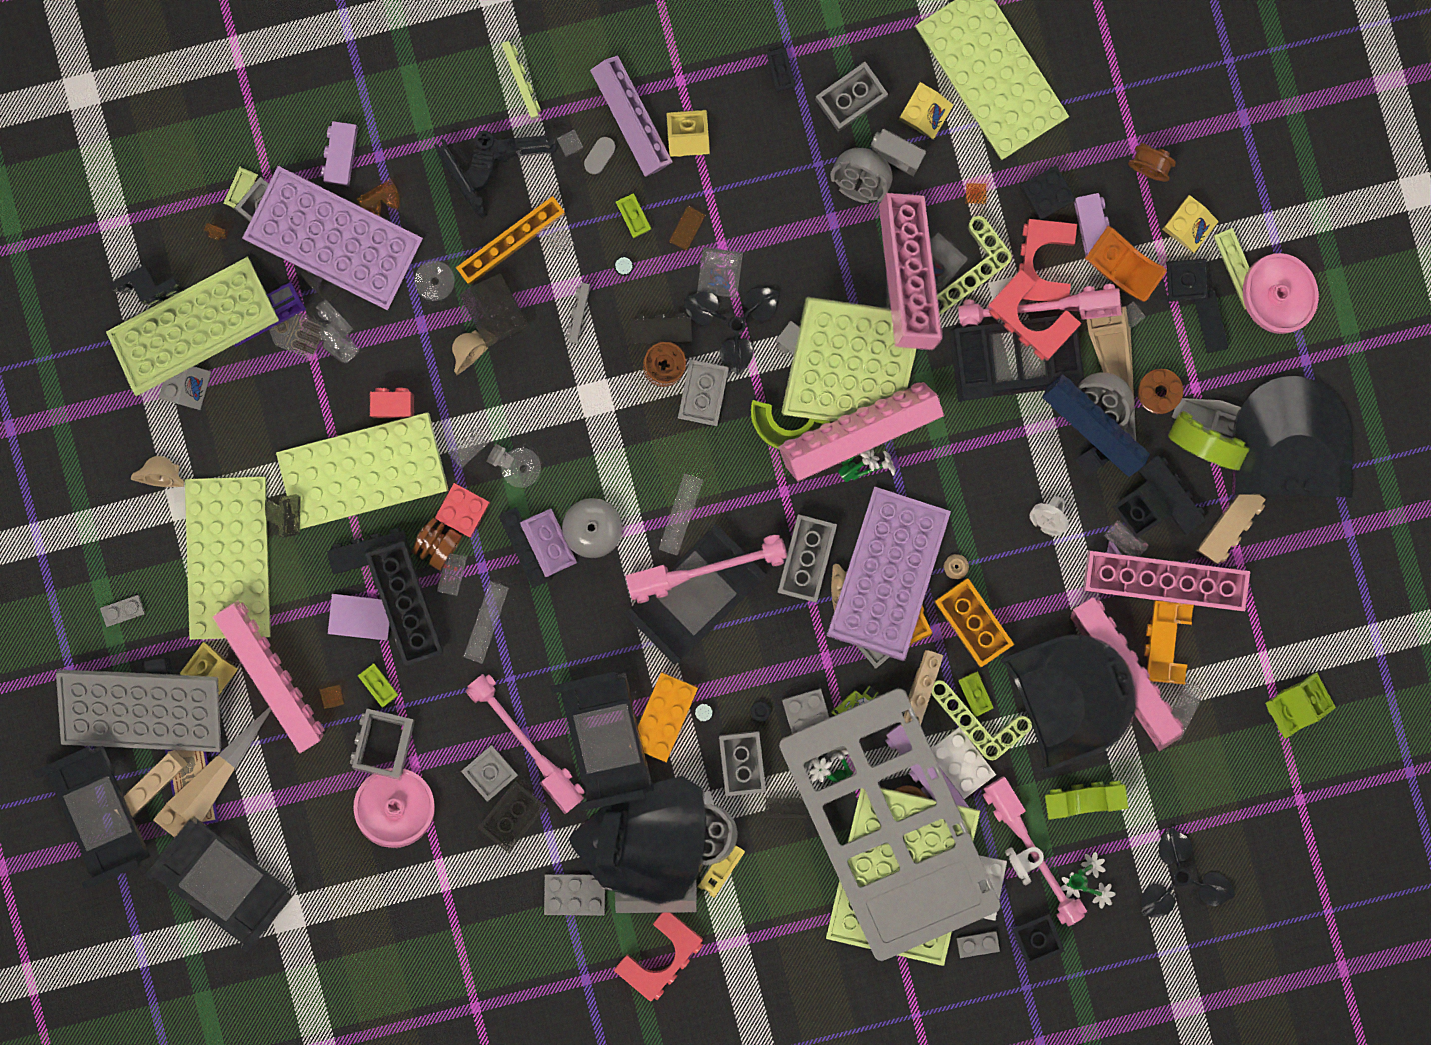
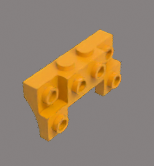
M1154 601L1151 624H1147L1146 629L1149 643L1145 644L1144 656H1147L1148 660L1147 672L1150 676L1148 678L1149 681L1185 685L1187 665L1173 663L1177 623L1192 625L1194 605Z

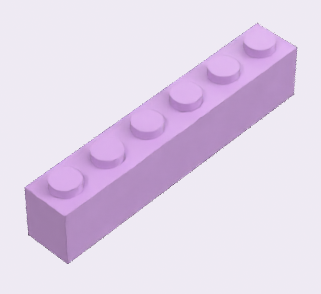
M615 56L606 59L592 68L590 71L644 176L654 174L671 164L672 160L619 57Z
M901 723L885 734L888 737L885 740L892 750L896 748L900 755L912 749ZM919 764L911 766L910 769L912 771L909 772L915 782H921L924 786L921 790L928 798L932 797L933 800H936ZM934 767L927 769L931 779L938 777ZM940 768L956 805L969 808Z

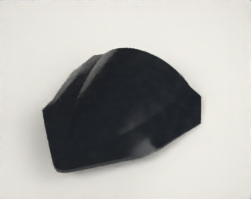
M682 775L652 784L653 791L645 793V798L604 806L571 834L569 838L571 846L604 889L657 905L685 899L699 874L706 843V810L704 789Z

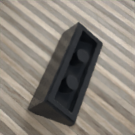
M1215 290L1209 291V299L1194 300L1207 354L1229 348Z

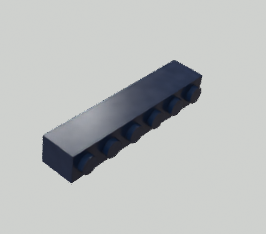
M1062 374L1047 386L1042 398L1128 477L1146 464L1150 455L1147 450L1137 443L1129 433L1125 432L1115 420L1111 419L1101 407L1097 406L1085 393L1077 388L1070 379Z

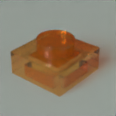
M966 183V204H986V184Z
M209 223L206 224L204 229L209 233L208 237L218 241L220 237L226 239L228 231Z
M340 685L320 689L324 709L345 704Z

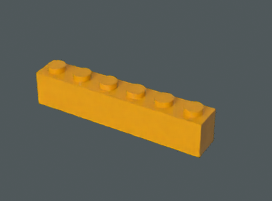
M553 196L457 266V270L470 286L566 215L565 211Z

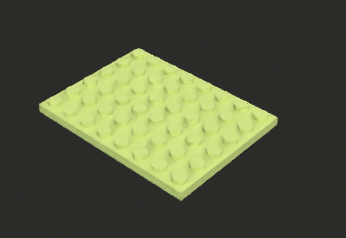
M880 787L896 821L928 809L937 803L933 799ZM863 788L860 789L848 843L881 828L873 806ZM957 805L973 841L980 810ZM944 819L937 820L903 836V840L915 863L951 849L956 845ZM959 823L953 826L957 836L963 834ZM888 843L879 845L847 860L854 878L860 887L900 870V866ZM839 880L826 939L871 949ZM952 932L898 955L944 966Z

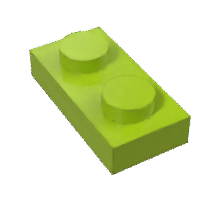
M634 193L616 201L633 238L651 230Z
M375 663L358 675L382 708L398 696V693Z
M978 672L958 680L974 717L993 709V705Z

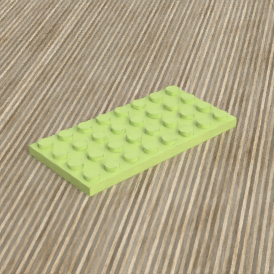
M954 0L915 25L917 31L1001 161L1069 118L1064 107L994 0Z
M246 257L106 331L133 393L138 396L276 323L279 319L250 259Z
M429 413L276 452L295 530L449 491Z
M266 477L185 479L190 640L226 638L213 616L237 600L240 603L243 602L248 608L249 613L247 614L251 620L254 619L260 628L258 630L262 637H271Z

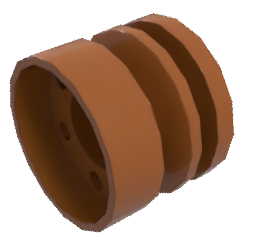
M660 342L653 345L647 351L643 361L645 377L651 384L658 387H669L676 384L681 379L686 368V358L683 351L671 342ZM663 361H666V365L669 366L665 371L661 370V366L658 365L662 364Z
M432 518L418 534L411 553L417 555L423 549L420 559L423 560L428 554H431L432 557L429 564L441 571L457 548L462 535L453 529H450L445 535L442 534L445 524L441 523L437 529H434L438 520Z

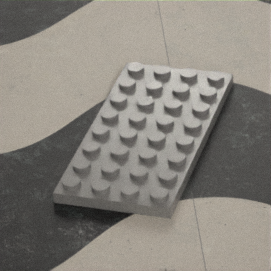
M60 669L56 672L62 745L220 752L218 677Z

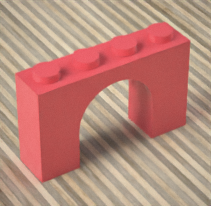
M1029 219L1027 224L1023 225L1022 235L1026 236L1025 244H1021L1020 255L1024 256L1023 264H1019L1018 272L1022 270L1036 284L1021 301L1053 302L1070 296L1071 284L1049 282L1037 275L1033 267V257L1036 250L1045 244L1075 245L1077 224Z
M1020 270L988 305L990 309L988 313L996 320L1000 318L1005 323L1003 326L1010 333L1015 332L1020 336L1018 340L1026 347L1030 345L1035 350L1033 353L1040 360L1045 359L1048 361L1081 323L1066 310L1050 328L1044 331H1032L1024 327L1018 318V304L1035 286L1036 282Z
M672 912L661 913L653 922V925L665 934L675 947L674 960L667 968L659 971L648 970L628 953L614 968V971L650 1002L653 999H659L664 992L662 988L665 984L668 983L670 985L677 977L676 971L679 968L683 970L690 962L688 957L692 952L696 954L703 946L701 943L703 938Z

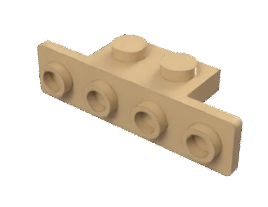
M925 650L908 697L920 725L943 659V655L929 650ZM908 710L904 714L906 723L912 721Z

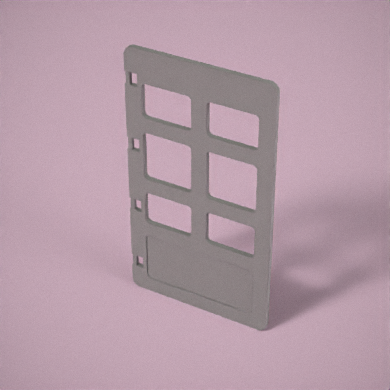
M903 689L892 690L791 734L780 741V750L872 953L877 960L884 961L999 911L1000 901L908 696ZM906 710L909 711L912 721L907 723L902 715V712ZM896 722H900L911 743L912 749L876 766H870L859 739ZM841 746L846 747L857 771L856 774L823 789L815 790L806 772L804 763ZM919 764L937 803L928 809L896 821L883 796L878 781ZM931 767H934L938 776L934 779H931L927 770ZM863 788L873 806L881 828L841 845L825 814L823 805ZM944 819L955 841V847L915 863L911 858L903 836L937 820ZM959 823L963 834L957 836L953 826ZM884 843L890 844L900 870L865 886H858L847 860ZM985 880L989 890L982 892L978 882Z

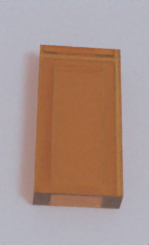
M687 206L669 242L687 251L706 215Z

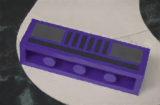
M291 282L267 294L279 321L234 344L235 347L306 310L297 290Z

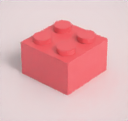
M375 388V392H370V416L373 418L413 417L414 394L409 392L407 388H395V392H389L387 388Z
M454 483L435 519L472 538L491 502Z

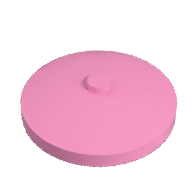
M1277 253L1259 259L1250 267L1243 283V299L1249 315L1260 327L1269 332L1286 334L1297 331L1307 325L1316 312L1319 299L1316 280L1310 269L1294 256Z
M387 768L385 770L393 771V768ZM403 769L401 780L372 774L361 784L354 800V815L359 829L370 841L383 847L398 848L416 842L427 832L434 817V798L429 786L419 775Z

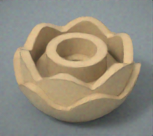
M953 554L944 562V570L949 578L961 579L967 574L969 564L964 556Z

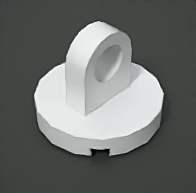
M1054 496L1049 504H1036L1030 512L1032 523L1035 526L1038 524L1041 527L1040 530L1049 535L1059 536L1063 532L1065 533L1069 526V521L1063 514L1065 507L1064 498Z
M1012 847L1005 850L1006 855L1010 857V863L1019 878H1021L1024 885L1031 883L1027 873L1042 864L1044 860L1042 851L1036 847H1031L1016 855ZM1031 852L1038 853L1039 861L1031 863L1028 860V855Z

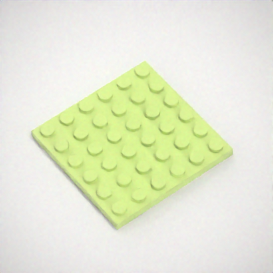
M807 297L783 402L782 414L835 422L841 416L853 414L859 408L871 406L877 400L889 398L897 391L906 390L916 348L895 347L891 309Z

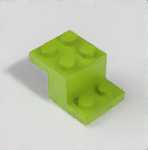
M1317 672L1302 682L1282 690L1265 703L1268 707V712L1274 718L1277 728L1282 733L1284 739L1290 737L1299 729L1318 722L1336 708Z

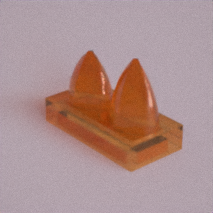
M392 179L357 198L361 208L377 216L381 212V199L389 207L399 209V194Z

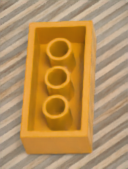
M968 578L934 600L979 667H983L1014 645Z
M660 673L638 725L644 753L667 762L698 687L666 673Z

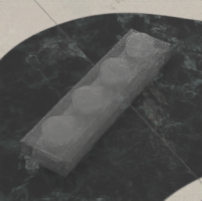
M684 473L659 550L678 556L703 479Z
M490 581L464 654L465 658L483 664L509 590L508 587Z

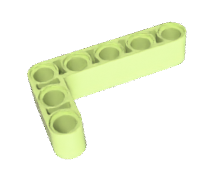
M973 217L969 222L968 229L988 257L937 295V301H941L943 304V310L939 311V315L946 312L1006 267L1012 259L1010 251L984 217ZM974 221H980L983 224L981 231L973 229L972 224ZM986 237H992L995 240L993 247L986 246L984 241ZM998 253L1006 254L1007 261L1005 263H1000L997 260ZM982 265L990 266L991 273L989 275L982 274ZM966 277L974 278L975 285L973 287L965 285L964 280ZM957 289L959 298L951 299L948 294L949 290Z
M936 680L931 692L932 696L988 760L999 758L1031 730L1032 724L1030 719L1025 716H1017L991 737L944 681ZM937 684H942L945 687V691L941 695H936L934 692V687ZM951 699H955L958 703L955 710L947 708V702ZM967 714L970 716L971 721L967 726H963L960 723V718ZM1024 719L1027 722V727L1020 731L1017 728V722ZM976 730H981L984 734L980 741H975L973 738V733ZM1005 732H1009L1012 735L1009 743H1003L1001 740ZM990 745L996 747L997 751L994 756L986 754V748Z

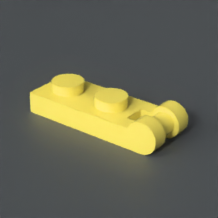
M735 845L732 853L725 860L711 865L697 887L701 890L705 889L710 893V896L715 898L745 851ZM710 878L717 881L715 886L708 882Z

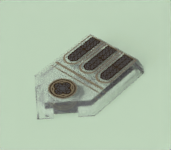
M298 313L272 327L269 331L276 346L312 361L328 324L303 313Z

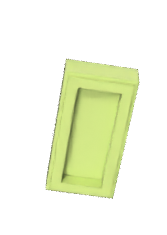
M239 167L224 204L234 208L253 186L259 175Z

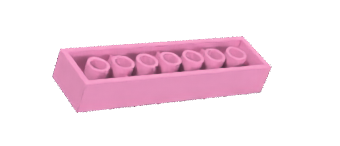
M886 193L879 204L895 347L934 350L942 339L925 196Z
M924 382L915 383L909 389L897 391L889 398L877 400L871 406L859 408L853 414L841 416L835 422L823 424L819 429L805 432L801 437L787 440L778 447L786 468L799 481L941 418L944 414L938 396Z
M1088 551L1083 591L1245 611L1250 571Z
M1092 597L1073 609L1070 618L1082 635L1091 636L1109 644L1126 661L1136 685L1137 702L1135 716L1157 749L1161 751L1180 739L1184 727L1178 718L1175 719L1171 714L1172 708L1168 702H1163L1159 696L1161 695L1159 688L1155 684L1152 685L1148 678L1150 676L1144 667L1141 668L1137 663L1139 661L1137 655L1133 650L1129 651L1127 648L1125 637L1122 634H1118L1115 630L1116 624L1111 617L1107 618L1103 612L1105 611L1103 604Z
M237 600L216 613L213 618L296 749L301 753L322 739L324 728L319 721L316 722L312 717L314 713L308 704L305 705L302 701L303 695L298 687L294 688L291 684L292 678L288 671H283L279 665L281 660L276 653L272 654L269 647L271 645L265 636L262 637L258 632L260 628L257 622L249 618L247 614L249 610L246 605Z

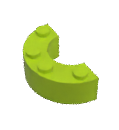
M752 400L751 419L757 434L766 444L778 450V446L783 445L785 441L799 438L805 432L817 430L823 424L830 423V421L809 418L807 424L801 429L794 431L785 430L779 427L773 420L771 414L772 405Z
M1185 411L1178 413L1168 434V437L1173 442L1210 462L1226 468L1240 470L1250 449L1244 446L1245 442L1237 438L1232 440L1221 437V433L1213 429L1208 431L1203 428L1204 425L1192 419V414Z
M1121 780L1111 781L1107 785H1104L1103 781L1091 783L1090 787L1077 784L1072 785L1070 790L1062 791L1061 788L1049 790L1050 794L1045 795L1048 818L1056 819L1089 812L1129 809L1126 786L1122 784Z

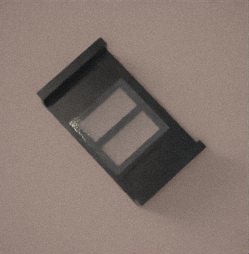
M1060 316L1022 320L1020 322L1029 330L1044 331L1050 328ZM1005 323L957 328L949 331L958 402L1045 391L1047 386L1062 374L1070 379L1076 387L1084 379L1078 328L1048 361L1045 359L1040 360L1033 353L1035 350L1030 345L1028 347L1023 345L1018 340L1020 338L1015 332L1010 333L1003 326Z
M716 524L668 572L688 571L743 556L746 553ZM751 561L690 578L688 581L669 590L668 596L657 598L656 594L648 596L649 601L644 603L636 602L624 614L676 665L767 575Z
M616 671L552 685V693L561 692L586 801L579 803L580 811L645 798V793L653 791L633 710L626 672L617 674Z
M89 746L34 771L36 778L48 775L91 875L90 879L81 882L84 890L141 866L140 861L151 857L142 835L136 827L103 746L93 750Z
M195 816L187 821L145 874L150 880L153 877L240 941L242 943L241 948L247 953L293 897L289 894V887L268 871H265Z

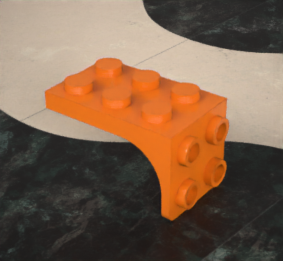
M1110 226L1106 227L1085 258L1117 288L1143 302L1149 298L1167 272L1164 266L1144 256Z

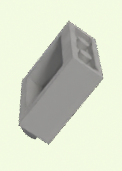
M884 129L881 134L876 133L870 146L873 149L872 151L880 154L889 164L914 176L926 151Z
M366 709V713H362L360 718V725H362L361 733L357 732L355 738L357 749L356 752L351 754L350 764H353L352 768L357 771L401 780L415 724L414 719ZM372 719L403 725L393 771L361 764Z

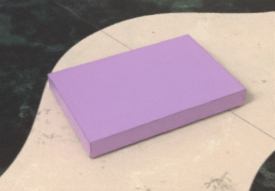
M552 509L520 522L545 577L577 563L571 549L565 542L563 532Z
M332 594L328 634L388 640L390 623L381 599Z

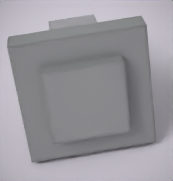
M496 444L487 462L494 466L499 465L509 469L514 458L505 452V448Z

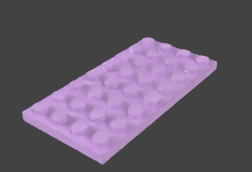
M277 166L242 239L388 310L423 239Z
M874 487L827 636L893 658L905 660L951 511Z

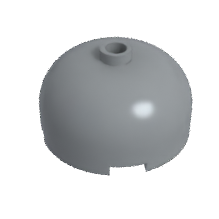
M852 148L843 152L837 158L831 171V180L838 184L841 193L853 200L868 203L869 200H878L880 202L891 187L892 171L888 162L877 152L866 148ZM860 178L862 179V183L860 185L859 190L856 191L854 189Z
M1099 372L1091 374L1081 381L1077 388L1085 393L1097 406L1101 407L1120 427L1127 424L1134 410V395L1129 385L1122 378L1111 373Z
M598 498L583 499L572 505L565 514L562 524L563 537L569 548L576 554L586 558H599L609 554L620 542L623 531L622 520L618 511L610 503ZM589 524L595 525V530L593 532H590L588 530Z
M705 804L706 843L701 865H712L725 860L732 853L737 842V827L734 819L725 809L717 805Z

